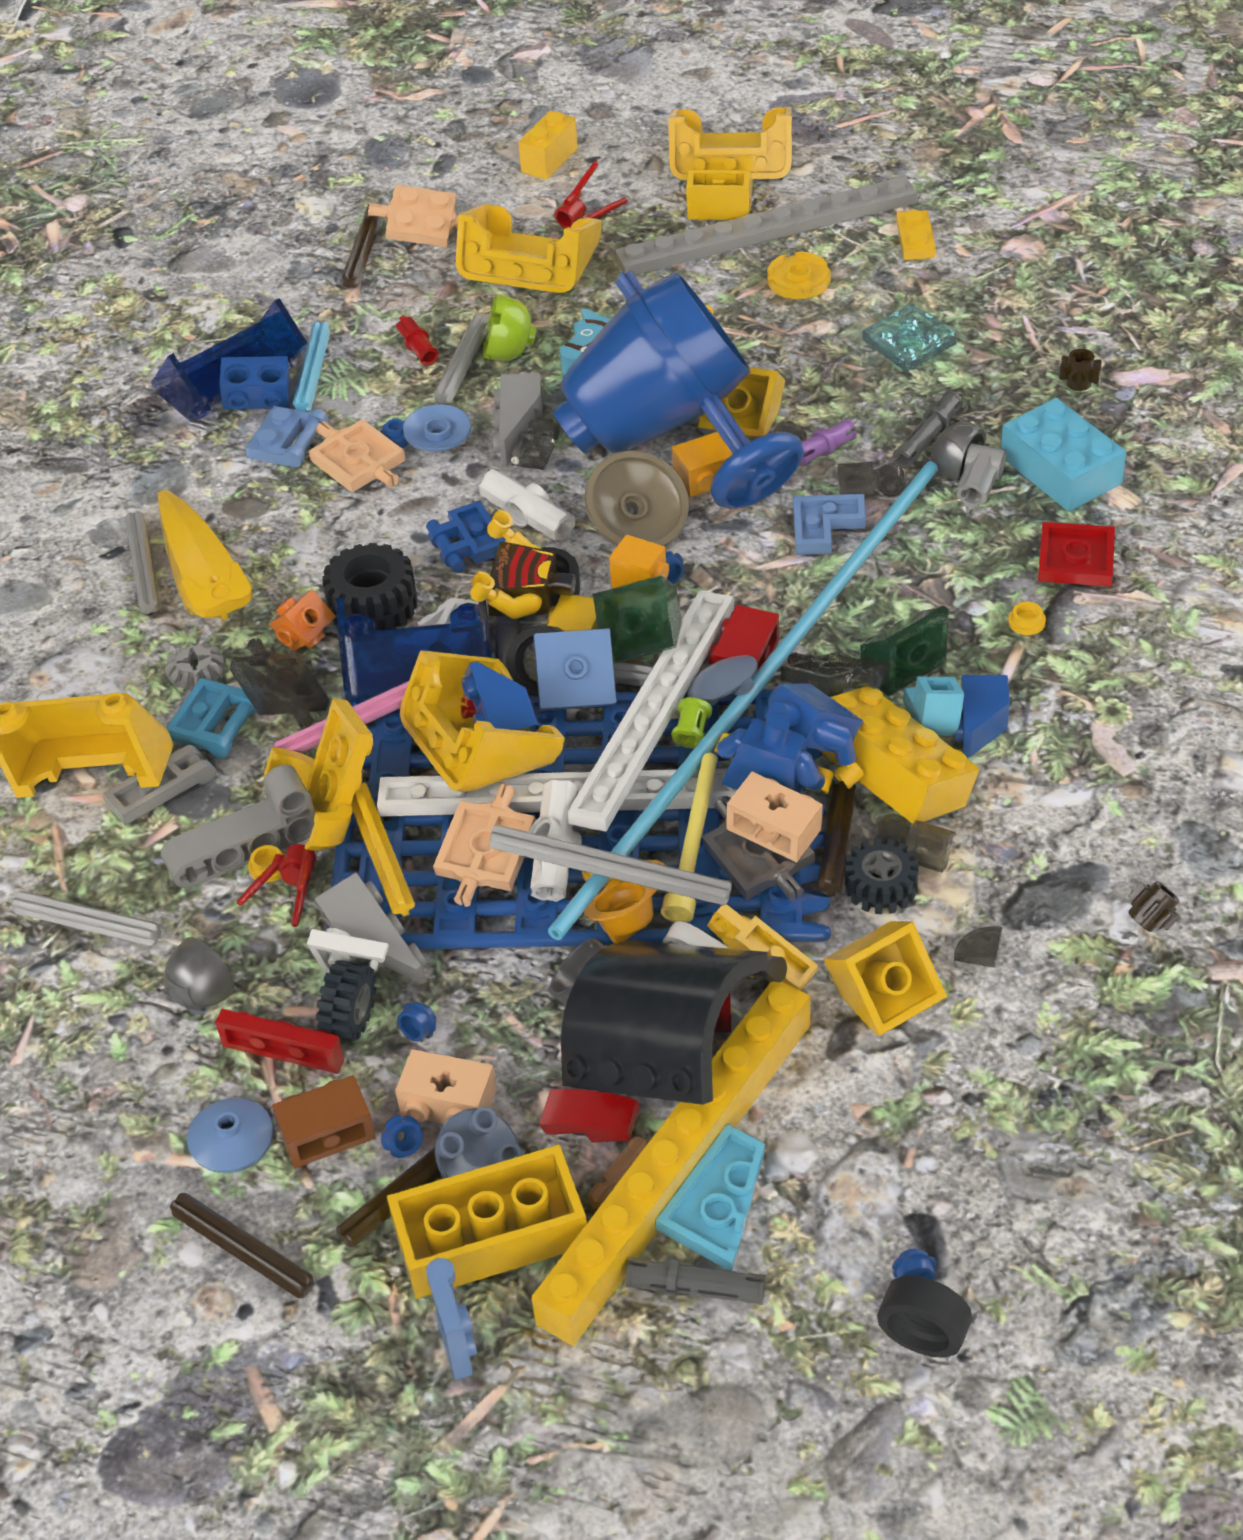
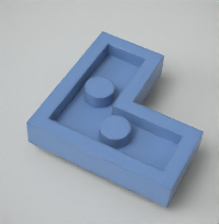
M864 494L793 496L796 555L832 554L831 529L866 528Z

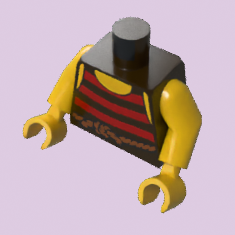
M498 510L487 526V531L495 539L504 537L506 540L499 543L490 575L480 571L472 579L471 597L478 602L487 599L489 616H508L511 619H519L528 615H545L550 610L553 595H574L575 574L557 573L556 555L552 551L543 550L534 545L518 530L512 531L510 529L513 523L511 515L507 511Z

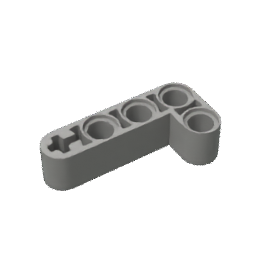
M290 765L277 766L266 775L264 779L266 800L175 836L162 846L161 857L177 886L190 888L247 865L252 852L260 846L272 845L281 851L310 838L315 823L313 821L315 811L312 797L294 767Z

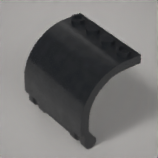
M626 940L601 949L592 956L579 973L566 1003L561 1029L562 1086L700 1105L712 1102V1042L716 1022L723 1003L741 979L756 980L759 976H762L766 981L782 982L787 973L786 960L779 956H767V952L637 940Z

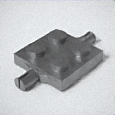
M722 796V800L719 798L715 802L714 807L724 817L725 821L718 828L702 836L703 846L743 897L749 900L766 889L777 885L785 893L789 901H795V896L799 899L804 890L792 876L794 873L815 862L814 851L809 846L796 863L727 830V803L730 799L728 796Z

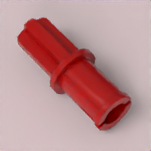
M400 316V321L396 323V328L405 339L404 344L407 349L416 354L422 365L429 366L435 363L439 353L429 341V334L425 329L419 328L412 317Z

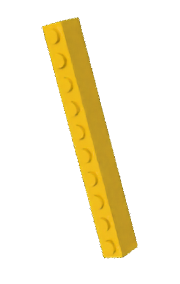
M770 982L712 1058L713 1101L704 1105L685 1102L677 1104L531 1296L535 1324L573 1347L625 1278L629 1257L639 1259L659 1232L656 1230V1219L724 1127L727 1124L733 1127L738 1125L809 1029L810 995L783 982Z

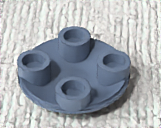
M739 655L719 660L705 668L693 679L687 694L689 697L706 701L711 707L720 698L731 693L737 696L745 694L754 687L752 677L757 669V661L749 655Z
M488 1107L466 1109L451 1116L441 1127L435 1143L436 1163L444 1179L523 1155L512 1128L503 1118Z

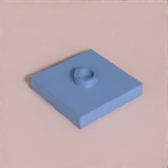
M610 628L536 633L533 635L540 711L616 705Z

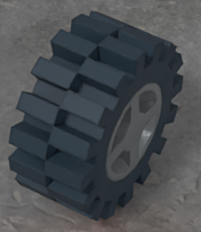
M874 838V845H870L868 840L861 842V850L855 846L851 850V856H847L845 866L846 894L848 897L851 896V902L855 906L862 902V910L866 912L869 911L870 907H875V914H882V908H888L889 914L896 913V905H899L902 910L906 908L908 900L911 902L914 900L918 888L919 864L918 860H915V853L912 850L907 852V845L902 842L898 847H895V840L889 838L887 844H881V838Z
M336 960L335 964L329 967V973H326L324 977L325 985L320 987L321 999L317 1000L316 1007L319 1008V1011L316 1013V1020L319 1021L317 1024L318 1030L328 1031L333 1035L339 1036V1038L355 1041L361 1037V1032L364 1033L366 1029V1021H369L371 1018L370 1009L371 1007L374 1008L375 1003L372 999L376 994L377 987H374V984L377 980L373 968L342 960Z

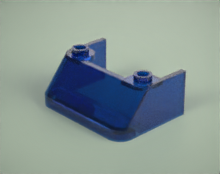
M278 298L274 300L258 323L182 363L178 361L174 353L169 355L151 381V384L158 395L186 419L193 417L197 421L210 414L212 406L222 402L220 393L221 358L288 356L290 371L294 368L292 362L308 343L283 302Z
M344 597L336 598L337 630L345 700L352 707L408 682L420 650L492 658L486 599L478 602V604L464 603L458 606V608L451 612L449 624L376 631L374 621L364 615L353 614L346 617Z

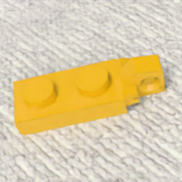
M727 904L721 906L715 912L707 925L730 949L767 952V956L783 957L787 963V973L782 982L800 991L819 970L815 962L758 917L754 916L750 919L741 916Z

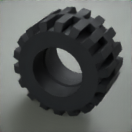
M369 543V545L364 546L358 544L354 545V548L350 550L346 548L340 551V556H333L329 560L330 565L325 566L322 581L327 606L336 616L333 619V623L337 627H342L344 632L349 634L356 632V636L363 637L365 634H371L372 637L379 636V633L382 632L388 634L393 632L395 627L405 625L407 623L406 619L412 618L415 614L414 609L417 608L418 600L413 566L409 557L404 556L403 551L400 549H392L391 545L383 544L382 546L377 545V543Z

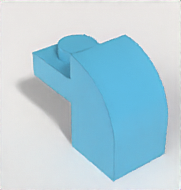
M917 677L916 688H904L903 703L913 719L925 728L936 732L938 736L955 735V731L958 730L964 700V692L955 677Z

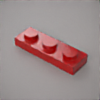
M221 1009L215 1021L223 1047L335 1074L339 1073L344 1063L339 1036L325 1030H311L294 1026L288 1021H273L256 1017L246 1011L235 1012L227 1009Z

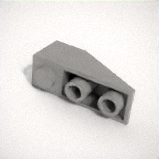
M541 373L500 375V389H494L495 409L500 410L494 411V429L499 432L493 433L494 453L501 454L502 467L509 465L543 421Z
M355 872L314 898L322 917L330 928L343 930L352 937L388 943L389 948L383 963L379 962V964L420 984L427 981L422 966L427 964L424 956L415 943L407 946L400 935L405 933L403 926L395 914L390 912L386 915L379 906L383 899L371 881L364 884Z

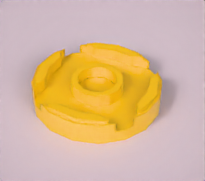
M800 251L795 252V256L787 257V254H783L771 261L767 268V281L769 288L781 297L794 300L809 299L820 295L828 288L831 282V272L824 258L814 253Z

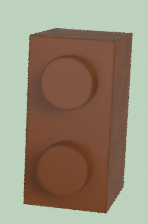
M354 1075L341 1080L330 1081L322 1087L300 1095H291L283 1101L272 1104L278 1130L293 1169L376 1139L371 1114Z

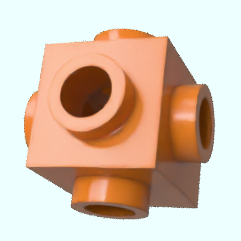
M311 589L296 599L290 596L275 609L279 615L269 625L275 631L278 640L283 645L288 646L293 652L304 645L308 649L316 645L325 636L322 630L336 616L317 593Z

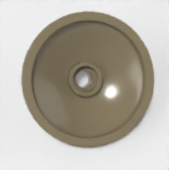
M624 451L607 457L593 470L585 488V507L591 523L601 536L618 546L626 534L666 546L677 537L687 520L689 500L683 481L669 464L649 453ZM626 507L633 508L636 514L628 513Z

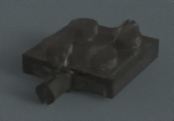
M253 638L247 644V648L252 653V656L232 658L229 670L259 715L289 713L293 715L300 728L304 726L307 728L314 722L309 712L326 711L330 699L299 654L282 655L271 653L265 648L261 639L257 638L256 640Z
M840 651L820 656L803 655L794 652L789 655L788 664L780 666L781 681L792 684H812L829 697L842 694L843 689L847 688L859 689L868 686L875 689V687L878 688L881 685L882 679L888 678L887 663Z

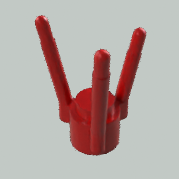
M596 161L592 163L571 194L564 199V203L554 213L557 223L564 229L571 228L573 223L581 218L596 219L627 203V198H622L587 216L585 215L586 206L579 198L582 195L581 190L598 167V162Z
M295 844L287 849L285 855L276 854L272 863L237 899V904L239 906L244 905L279 870L284 882L296 886L297 895L291 925L298 927L306 890L311 880L310 875L317 861L314 850H305V845Z

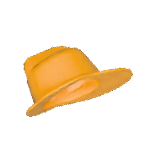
M645 860L648 862L665 865L664 863L658 860ZM613 879L585 909V917L592 921H598L614 943L623 942L651 922L653 918L652 895L657 889Z

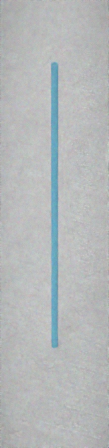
M928 461L754 674L752 677L754 687L747 693L738 695L612 849L611 853L624 856L630 855L699 769L703 755L715 749L721 735L727 733L935 475L938 471L936 463ZM592 874L548 928L549 935L556 940H561L610 878Z

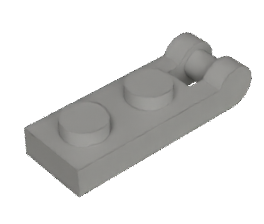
M187 745L170 754L159 787L141 788L135 774L102 794L105 804L126 826L192 786L209 783L215 777L216 769L208 760H202V754L195 746Z

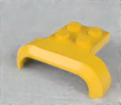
M332 699L315 759L296 751L272 747L264 771L265 779L266 775L275 767L290 765L295 768L310 793L315 811L313 819L315 823L310 839L306 842L305 850H326L344 841L353 813L351 806L355 791H358L361 786V770L365 757L372 750L373 734L347 700Z

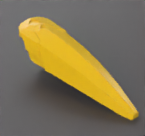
M169 490L158 492L159 513L165 549L178 593L182 598L186 611L188 610L190 616L198 615L202 618H216L220 616L222 621L228 619V613L246 606L251 601L253 593L250 582L238 562L232 560L218 537L196 511Z

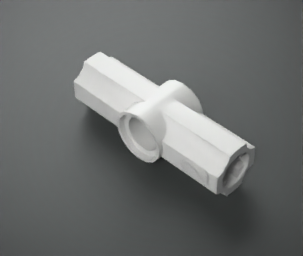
M491 469L484 475V479L479 485L480 495L501 507L504 511H507L511 515L515 526L524 528L526 525H530L551 539L560 542L570 537L571 531L575 526V516L552 503L547 493L538 484L530 483L524 486L503 472Z
M554 779L544 783L540 817L534 822L529 832L581 845V835L574 830V825L568 824L567 813L578 795L577 785L568 780L558 781ZM534 859L530 886L532 890L531 896L541 901L550 900L555 902L566 898L569 868Z

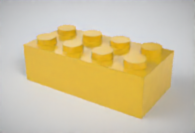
M865 686L830 697L863 720L853 740L856 753L855 762L864 772V775L858 782L913 825L966 807L980 768L969 761L964 753L953 749L941 740L936 732L925 728L913 719L908 711L897 707L876 688ZM819 750L831 761L840 766V764H838L835 753Z
M560 1144L387 1196L394 1230L415 1299L432 1294L426 1269L428 1264L437 1258H445L452 1262L455 1270L454 1288L562 1255L587 1224L585 1212Z

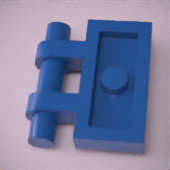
M480 500L448 511V522L440 524L438 520L433 519L426 524L430 542L434 547L440 549L442 561L447 567H451L455 573H460L465 569L466 565L463 558L471 556L475 564L495 558L499 543L505 542L504 537L495 539L488 534L487 526L492 518ZM453 538H460V541H457L455 543L451 542V539Z

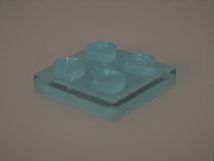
M911 303L865 328L862 341L907 372L956 345L957 334Z

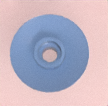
M445 404L421 407L412 412L403 424V433L407 442L415 448L431 452L445 451L457 447L467 439L471 431L468 415L457 407Z
M229 1098L217 1101L204 1108L193 1119L187 1133L188 1149L192 1158L209 1171L232 1173L244 1170L257 1163L269 1150L274 1135L272 1120L268 1112L254 1101L243 1098Z

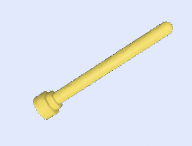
M711 752L704 754L702 757L678 868L693 873L695 871L718 762L717 756ZM667 893L664 895L661 915L671 922L682 921L688 923L693 919L696 901L694 898Z

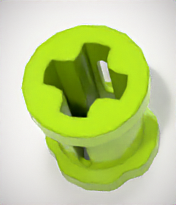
M694 697L683 698L679 701V721L671 733L673 742L685 748H695L705 736L704 727L706 720L712 714L713 708L709 703Z

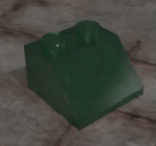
M661 575L592 594L598 629L610 628L613 664L677 647L682 625L677 588L664 576Z
M945 606L917 612L907 619L897 622L893 627L881 634L869 638L860 645V672L889 697L916 681L917 677H923L945 664L949 609Z

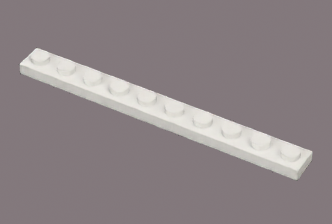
M704 591L697 593L567 811L568 824L601 831L608 830L675 713L679 701L683 699L691 682L710 652L712 644L718 638L724 619L729 618L734 610V596Z
M728 768L716 769L708 808H715V802L719 798L722 800V796H728L731 799L737 791L722 785V780ZM700 769L695 772L666 809H691ZM641 770L619 810H645L677 770ZM591 772L524 773L472 792L453 791L441 776L380 777L377 808L380 816L454 815L460 800L475 804L493 803L499 790V785L505 784L507 787L508 784L516 790L509 808L518 813H537L541 809L544 783L552 779L558 781L568 780L577 785V793H579Z

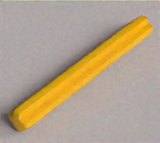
M362 782L359 790L355 791L351 803L353 814L392 913L401 914L402 917L410 914L409 910L415 907V902L368 785Z

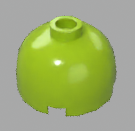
M496 294L487 322L488 341L484 340L482 358L507 362L515 360L522 355L526 345L533 346L536 326H531L530 313L527 307L519 300Z

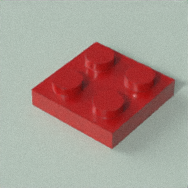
M1042 522L1038 581L1112 587L1115 526Z

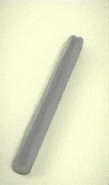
M495 825L490 835V847L495 850L722 906L726 905L730 898L732 887L731 883L726 880L501 825Z

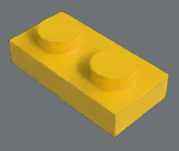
M928 210L896 212V225L903 260L935 258L936 247Z

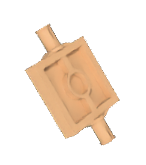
M395 184L393 198L389 204L382 205L370 202L368 216L386 218L387 239L447 247L449 236L454 231V228L458 229V216H456L455 211L457 193Z
M363 419L350 427L340 430L334 429L326 421L318 424L316 431L325 440L309 450L310 460L352 493L374 479H379L389 488L396 486L399 478L390 470L406 461L405 452L401 447Z
M505 784L499 785V790L493 803L475 804L460 800L433 865L436 875L456 879L461 882L454 897V901L463 906V902L465 907L471 905V900L478 886L512 891L523 863V856L495 850L490 847V835L495 825L529 832L536 821L535 816L518 813L509 808L516 790L508 784L507 787Z

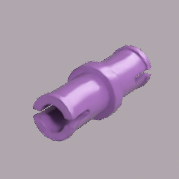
M845 419L827 430L819 429L814 432L811 438L802 442L804 455L800 466L806 465L821 455L829 456L834 453L836 447L854 440L857 437V431L847 433L850 429L855 428L854 424L849 419Z

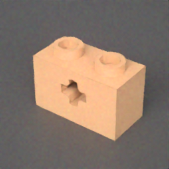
M751 772L727 803L726 829L797 863L821 830L823 804L815 801L808 795L800 794L780 785L772 778H765L755 772Z
M411 1049L395 1093L401 1116H411L418 1122L431 1121L444 1124L451 1116L460 1111L480 1107L491 1108L497 1092L493 1065Z

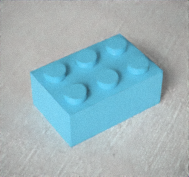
M1057 397L1003 425L1001 449L1007 451L1006 462L1068 512L1123 483L1127 451Z

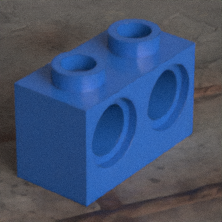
M288 356L221 358L220 393L223 410L272 409L273 406L290 408Z

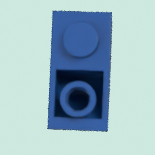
M477 661L469 663L464 674L465 677L461 681L467 700L473 699L477 713L473 715L474 724L476 721L490 722L494 728L533 732L538 723L526 688Z
M962 675L961 689L964 692L960 724L958 730L955 731L954 740L955 742H962V753L966 757L973 756L1007 730L1010 705L1008 675Z

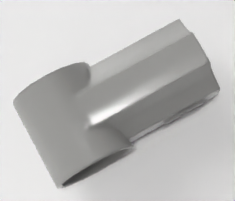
M974 443L970 444L966 455L964 473L957 487V498L961 499L965 506L977 508L978 505L986 503L995 480L999 481L1002 477L1006 463V450Z

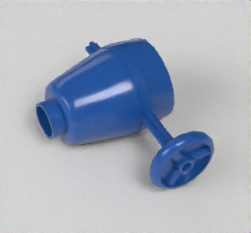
M631 270L626 274L624 272L618 275L619 279L615 281V284L626 298V304L615 313L563 375L561 387L567 400L553 410L561 427L574 444L585 454L589 453L600 443L608 451L616 454L632 450L706 414L732 452V455L714 475L710 488L714 502L718 506L727 509L744 508L760 502L776 492L799 468L804 455V449L798 436L785 431L769 433L750 442L722 402L750 373L749 366L706 305L677 271L645 289Z

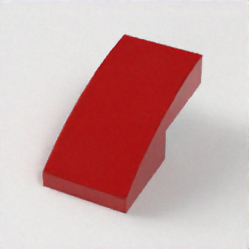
M550 1089L539 1126L546 1135L585 1133L591 1143L630 1141L640 1104L636 1099L612 1093L581 1089Z

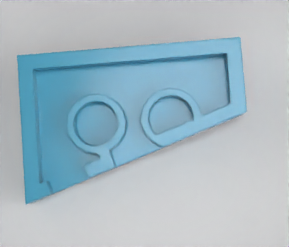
M727 1124L656 1219V1230L724 1269L733 1271L765 1154V1144Z

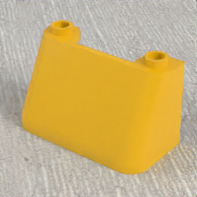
M776 107L768 110L763 116L761 132L702 133L701 117L694 110L672 109L668 118L669 166L672 174L678 179L687 180L688 170L751 171L753 179H778L787 175L791 169L792 107Z
M484 203L458 214L456 268L462 277L469 280L566 293L578 284L600 241L602 220L581 218L575 221L571 228L564 229V235L561 239L513 233L512 216L509 211L499 205Z
M420 650L401 702L400 718L404 728L450 789L460 792H472L550 765L561 754L565 738L552 725H542L536 732L494 728L490 722L476 721L474 724L473 718L463 719L461 717V705L466 706V703L461 702L464 694L461 680L465 677L464 674L469 663L477 661L513 681L509 671L499 659Z
M115 692L104 695L13 703L4 702L0 704V766L16 798L33 797L36 793L34 786L48 778L49 782H57L62 769L123 764L128 776L136 774L141 788L159 787L173 748V741L167 728L131 695Z

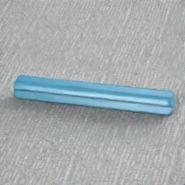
M316 321L311 327L292 402L294 410L308 413L311 411L330 335L329 324L325 321L322 323Z

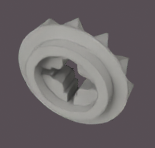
M206 641L199 646H195L190 642L189 647L185 649L177 647L176 654L167 656L165 670L171 683L180 688L193 689L200 678L215 682L223 673L225 662L218 646L210 647ZM198 660L197 670H193L191 661Z

